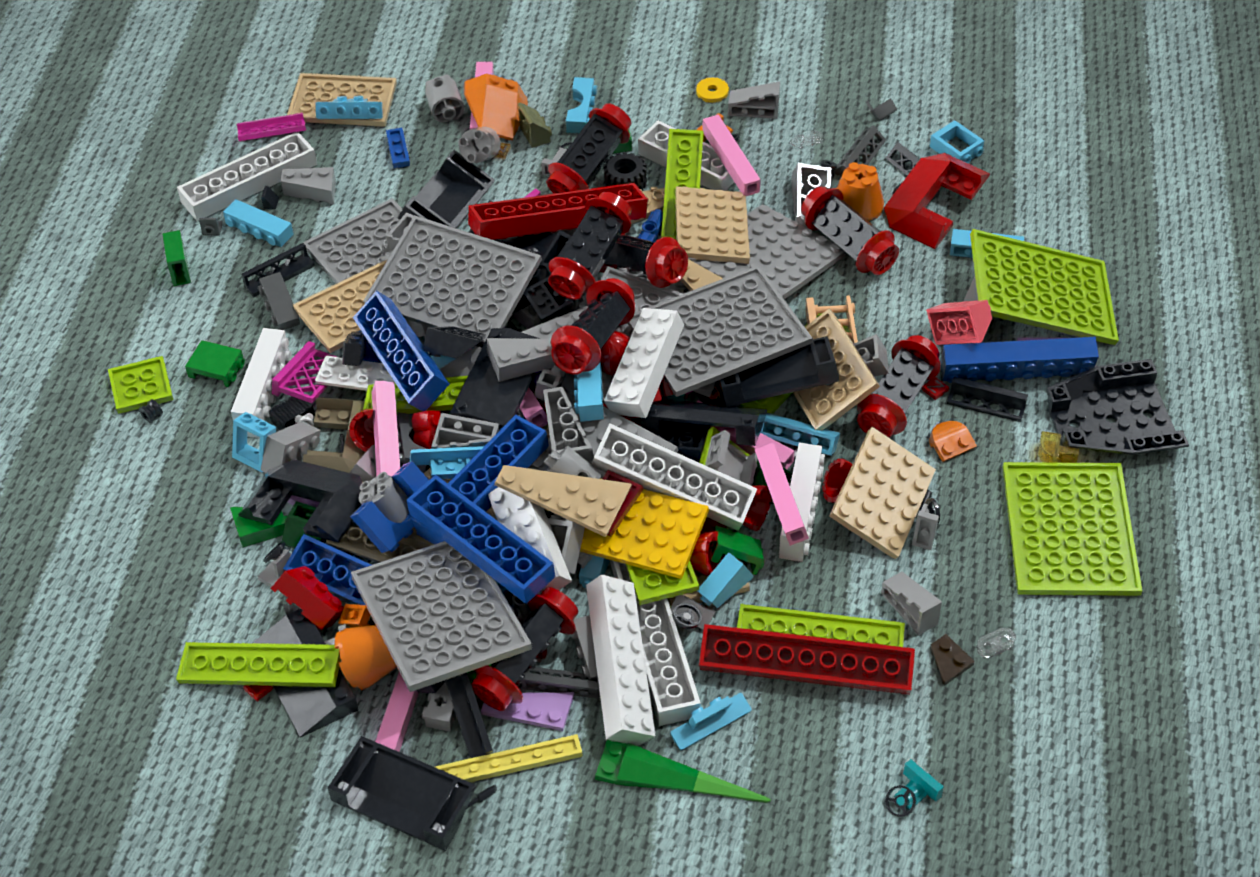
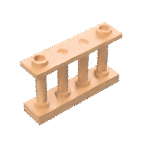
M846 296V305L819 307L814 305L813 297L806 298L805 312L807 325L813 322L818 314H823L829 308L833 313L846 312L847 319H838L842 326H848L849 332L846 333L852 343L858 342L853 316L855 314V304L851 303L850 296Z

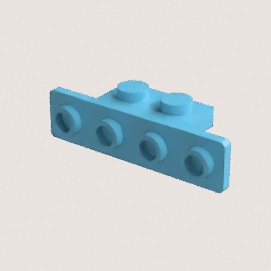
M338 96L333 102L315 103L317 119L383 118L382 102H368V99H363V96H354L353 99H347V96Z
M484 446L411 450L410 462L413 461L415 465H430L432 478L437 475L441 479H453Z
M738 693L730 699L728 696L723 699L718 697L709 703V707L705 709L700 707L691 713L692 717L687 723L670 732L679 750H684L749 713L752 709L743 694Z

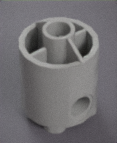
M445 74L426 82L425 95L434 119L442 123L457 120L463 114L464 104L454 79L450 75Z
M489 127L468 130L458 141L460 153L469 163H479L493 159L498 154L501 145L498 134Z
M566 446L559 454L553 450L544 461L549 466L546 470L548 472L600 479L602 476L599 474V470L569 446Z
M381 472L377 477L360 485L359 489L361 492L358 499L362 505L372 501L383 515L392 522L401 523L407 517L409 509L406 500L408 497L386 472Z

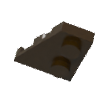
M947 634L930 645L944 686L975 663Z

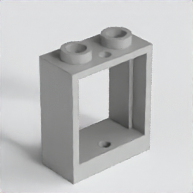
M551 515L548 521L553 533L555 526L567 528L562 557L568 572L575 574L585 527L568 519L564 521L562 517Z

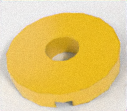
M706 78L697 84L696 93L703 101L716 103L728 96L729 87L720 78Z

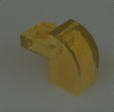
M1041 432L1038 455L1042 462L1077 463L1079 449L1060 446L1061 434Z

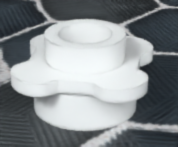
M313 414L297 415L295 422H307V424L314 427Z

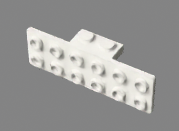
M325 356L315 379L316 384L367 391L368 385L374 384L375 381L394 382L383 363L362 361L360 366L343 365L342 358Z

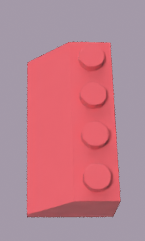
M988 300L943 303L926 310L936 345L980 343L983 341L992 320Z

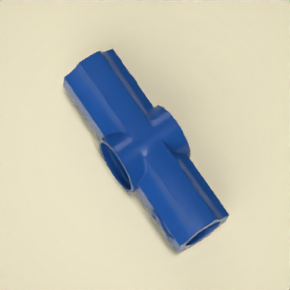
M655 209L650 213L647 221L642 224V231L638 238L652 242L657 241L663 221L662 210Z

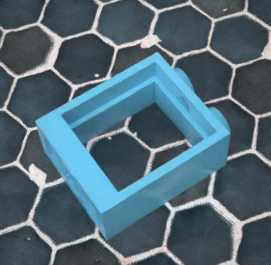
M955 120L931 135L930 147L939 154H949L966 163H969L976 156H981L984 151V140ZM957 136L970 146L960 152L947 142Z
M247 412L234 419L232 458L263 473L261 465L268 435L276 432V426ZM247 431L260 437L259 450L247 444Z

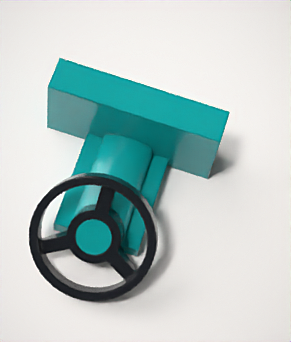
M910 759L905 763L903 774L911 781L905 786L898 785L892 787L886 795L885 804L892 815L905 817L911 814L915 806L927 795L935 802L942 797L944 786ZM902 788L894 795V798H890V794L895 789ZM889 801L895 802L897 807L902 808L903 814L894 813L890 808Z

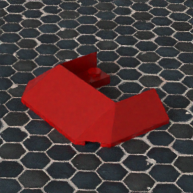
M946 153L921 158L884 206L889 228L936 249L952 228L953 221L927 209L926 206L941 186L972 200L988 179L990 173Z

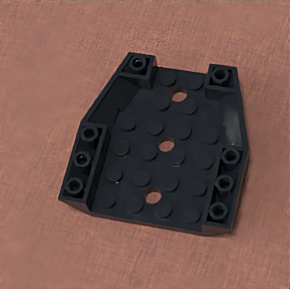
M1152 359L1096 366L1047 388L1049 415L1061 446L1135 455L1189 447L1183 430L1175 431L1155 384L1157 370ZM1144 413H1150L1153 417H1152V418H1148L1147 416H1144L1143 414H1144ZM1113 418L1116 420V422L1111 423L1106 419ZM1075 423L1079 425V427L1073 428L1069 424Z

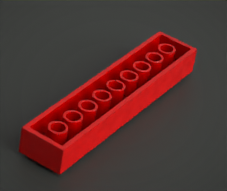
M635 183L475 204L469 205L468 225L475 235L491 240L506 239L514 236L522 237L528 234H540L549 231L556 232L563 229L572 230L577 228L584 218L587 200L598 198L602 192H611L622 197L631 207L630 220L646 218L648 199Z
M704 624L699 668L704 671L910 695L915 648Z

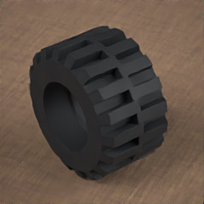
M619 153L606 160V164H604L605 187L635 183L643 191L647 183V165L643 158L640 159V156H635L633 153Z

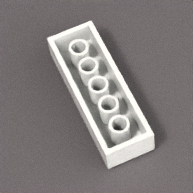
M657 121L638 139V154L666 167L669 129L675 128ZM703 142L700 184L711 190L726 191L734 181L712 146Z
M642 309L604 399L609 410L623 416L647 417L684 327L678 311Z
M263 328L231 410L233 420L245 412L263 421L270 417L269 410H271V404L276 401V396L272 395V379L292 357V352L289 351L288 347L289 339L286 338L285 330ZM247 431V437L259 438Z
M805 443L798 444L790 488L809 539L790 546L782 527L779 558L803 562L804 555L808 556L809 541L812 537V525L815 520V508L817 509L818 497L816 496L820 493V481L824 471L825 454H822V446Z
M500 487L490 492L488 496L498 522L554 564L555 578L538 595L546 587L559 590L572 582L544 508Z

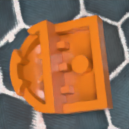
M942 422L931 430L929 445L931 448H935L942 462L977 447L967 427L960 422Z

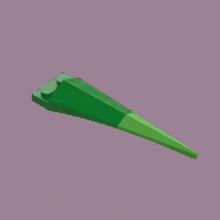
M607 740L595 775L596 780L615 785L689 791L766 803L771 801L768 797L631 743L627 745L612 740Z

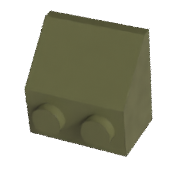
M521 102L518 103L520 129L530 146L534 148L550 143L552 131L549 126H546L544 117L540 116L537 110Z

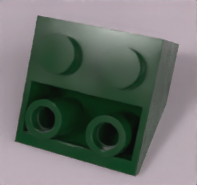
M298 501L295 502L287 516L282 537L286 547L296 548L303 534H305L304 526L317 507ZM307 535V536L312 537V538H314V539H316V540H318V541H320V542H323V543L326 542V539H322V538H319V537Z

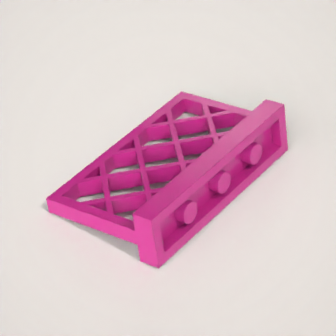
M303 113L237 123L238 141L305 131L306 126Z
M308 341L272 379V395L279 396L281 393L313 403L329 385H313L316 377H309V375H318L320 370L318 365H322L325 356H337L315 349V343ZM317 356L323 359L315 360L314 358ZM311 366H314V368H315V369H308V370L305 369L306 367H311ZM305 376L303 379H296V377ZM301 384H309V386L300 387ZM288 386H296V388H293V389H290V388H287V387H288ZM305 392H313L311 396L304 394Z

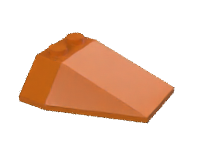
M487 73L465 81L464 95L478 128L489 127L496 131L500 138L512 141L520 126L518 103L521 102L528 106L527 97L518 82Z

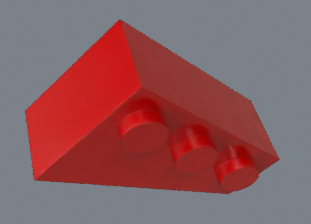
M306 566L284 571L270 588L274 592L279 590L287 597L286 602L290 605L294 602L303 610L301 614L321 630L331 627L341 616L344 609L342 602L328 591V587L314 576V572Z

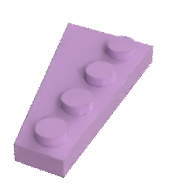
M574 692L522 693L524 698L522 703L515 704L511 702L505 711H498L485 703L481 710V715L564 731Z

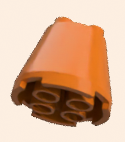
M853 162L844 170L837 189L843 193V201L868 221L877 219L884 209V199L876 172L877 169L874 166Z
M376 625L346 628L336 633L335 648L339 649L342 661L339 665L345 678L353 688L357 686L361 690L369 688L397 668Z

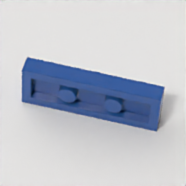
M403 128L386 130L393 168L410 166Z

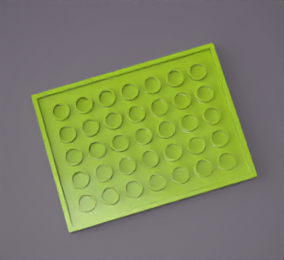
M972 229L970 239L978 300H988L993 317L1078 337H1096V341L1112 345L1117 344L1119 339L1104 261Z
M1003 462L1002 468L1018 595L1141 596L1142 585L1121 463Z

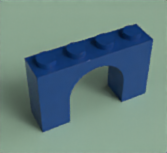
M413 461L404 464L392 476L393 480L405 492L408 498L429 481ZM372 501L364 503L350 516L381 553L393 552L399 547L400 544L398 542L402 538L405 539L413 533L414 517L409 512L401 523L392 522L383 515Z

